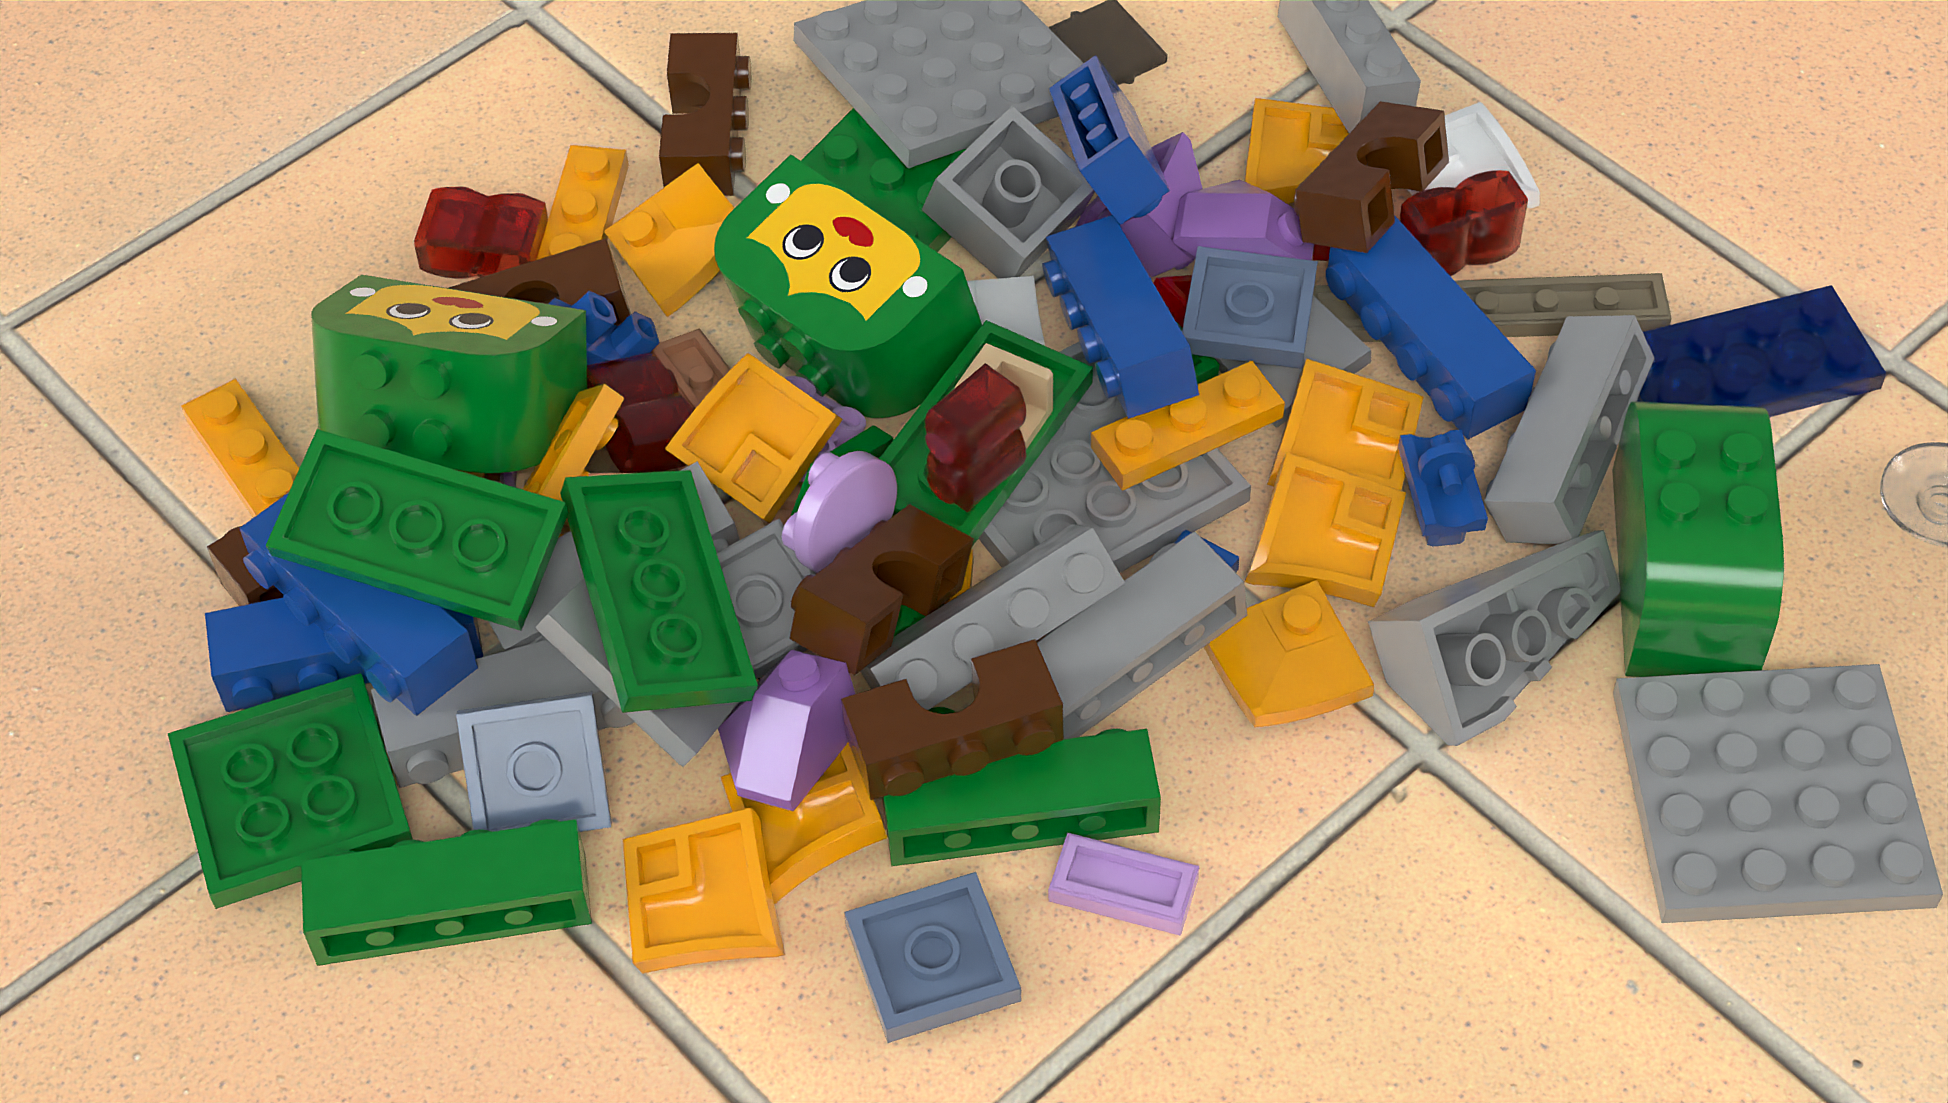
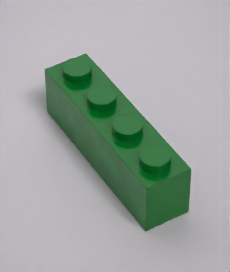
M1108 729L1092 736L1064 739L1053 743L1046 750L1034 755L1017 754L988 763L983 769L970 775L959 776L953 774L924 783L920 788L906 795H886L882 797L891 867L1064 845L1067 833L1095 840L1159 833L1161 795L1147 729L1132 731Z
M544 819L533 822L527 827L493 832L484 829L471 830L460 837L426 842L404 840L394 844L392 847L359 852L337 850L327 853L323 857L301 860L303 933L317 966L592 924L586 857L577 819L567 821Z

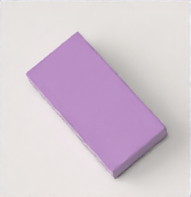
M1067 833L1048 889L1049 902L1181 936L1198 882L1199 866Z

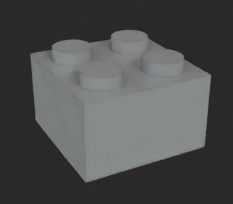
M1011 105L935 179L922 211L997 278L1020 277L1048 249L1046 237L1067 230L1083 214L1095 191L1079 171L1077 163Z

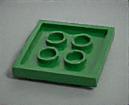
M853 108L801 160L936 252H939L952 238L922 211V208L935 179L966 149L907 168Z
M361 673L168 733L208 893L215 909L301 882V860L323 857L327 853L337 850L359 852L392 847L400 841L413 840Z

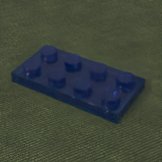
M1830 285L1644 331L1643 334L1654 356V361L1636 402L1765 407L1769 417L1879 390L1882 388L1887 373L1837 292Z

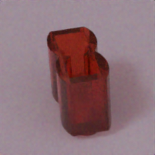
M1486 171L1468 177L1459 183L1456 188H1431L1412 195L1402 203L1399 220L1450 276H1453L1466 265L1496 263L1508 258L1520 248L1528 198L1509 171Z
M463 186L432 189L414 239L419 269L445 278L463 279L474 276L481 278L535 261L548 222L546 203L523 193H501L487 196Z
M651 353L587 365V389L606 384L624 397L614 416L618 420L617 429L605 445L617 469L621 473H648L688 466L665 449L684 422L696 409L691 407L688 401L678 393V384L673 372L669 368H665L660 360Z
M986 363L934 405L925 417L927 433L925 440L930 449L927 456L928 484L935 495L947 504L955 503L966 512H969L1019 469L1026 459L1025 441L1020 430L1026 419V405L1022 392L1017 385Z

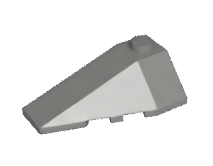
M1598 530L1415 598L1368 621L1386 683L1448 746H1458L1505 721L1517 707L1513 700L1531 681H1541L1552 668L1548 661L1568 639H1578L1619 594L1621 588L1604 530Z

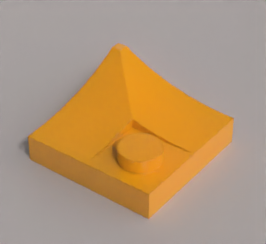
M1255 98L1244 182L1273 194L1286 204L1294 203L1296 188L1349 134L1334 108Z
M697 163L608 227L604 232L664 314L669 317L695 296L720 271L714 254L715 238L722 222L735 207L719 190L700 164Z
M747 353L706 395L665 449L688 466L698 461L711 483L761 519L770 523L843 419L750 353Z
M1306 358L1300 372L1267 485L1274 487L1280 464L1286 452L1402 490L1405 471L1398 449L1400 435H1415L1424 396Z
M1286 452L1280 464L1269 506L1244 582L1251 585L1295 589L1317 580L1323 592L1327 595L1375 607L1382 594L1406 492Z
M1317 580L1248 607L1245 618L1204 646L1228 691L1254 727L1272 726L1311 718L1370 698L1374 694V682Z
M849 742L794 811L740 797L737 794L731 773L721 776L732 812L752 807L760 817L765 858L774 904L800 883L823 868L866 846L887 839L882 819L874 799L870 800Z
M752 807L622 839L633 964L642 974L711 961L779 957L785 955L768 876L761 821Z

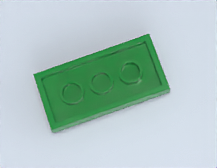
M986 320L879 458L889 464L896 476L897 499L892 517L911 504L974 538L973 547L1092 385L1093 367ZM986 343L1048 368L1053 373V411L1026 451L1022 453L956 426L955 386Z
M317 429L269 536L266 547L271 556L522 631L569 512L566 503L563 501Z
M691 470L565 477L560 494L569 512L567 516L622 713L752 701L758 687L757 680Z

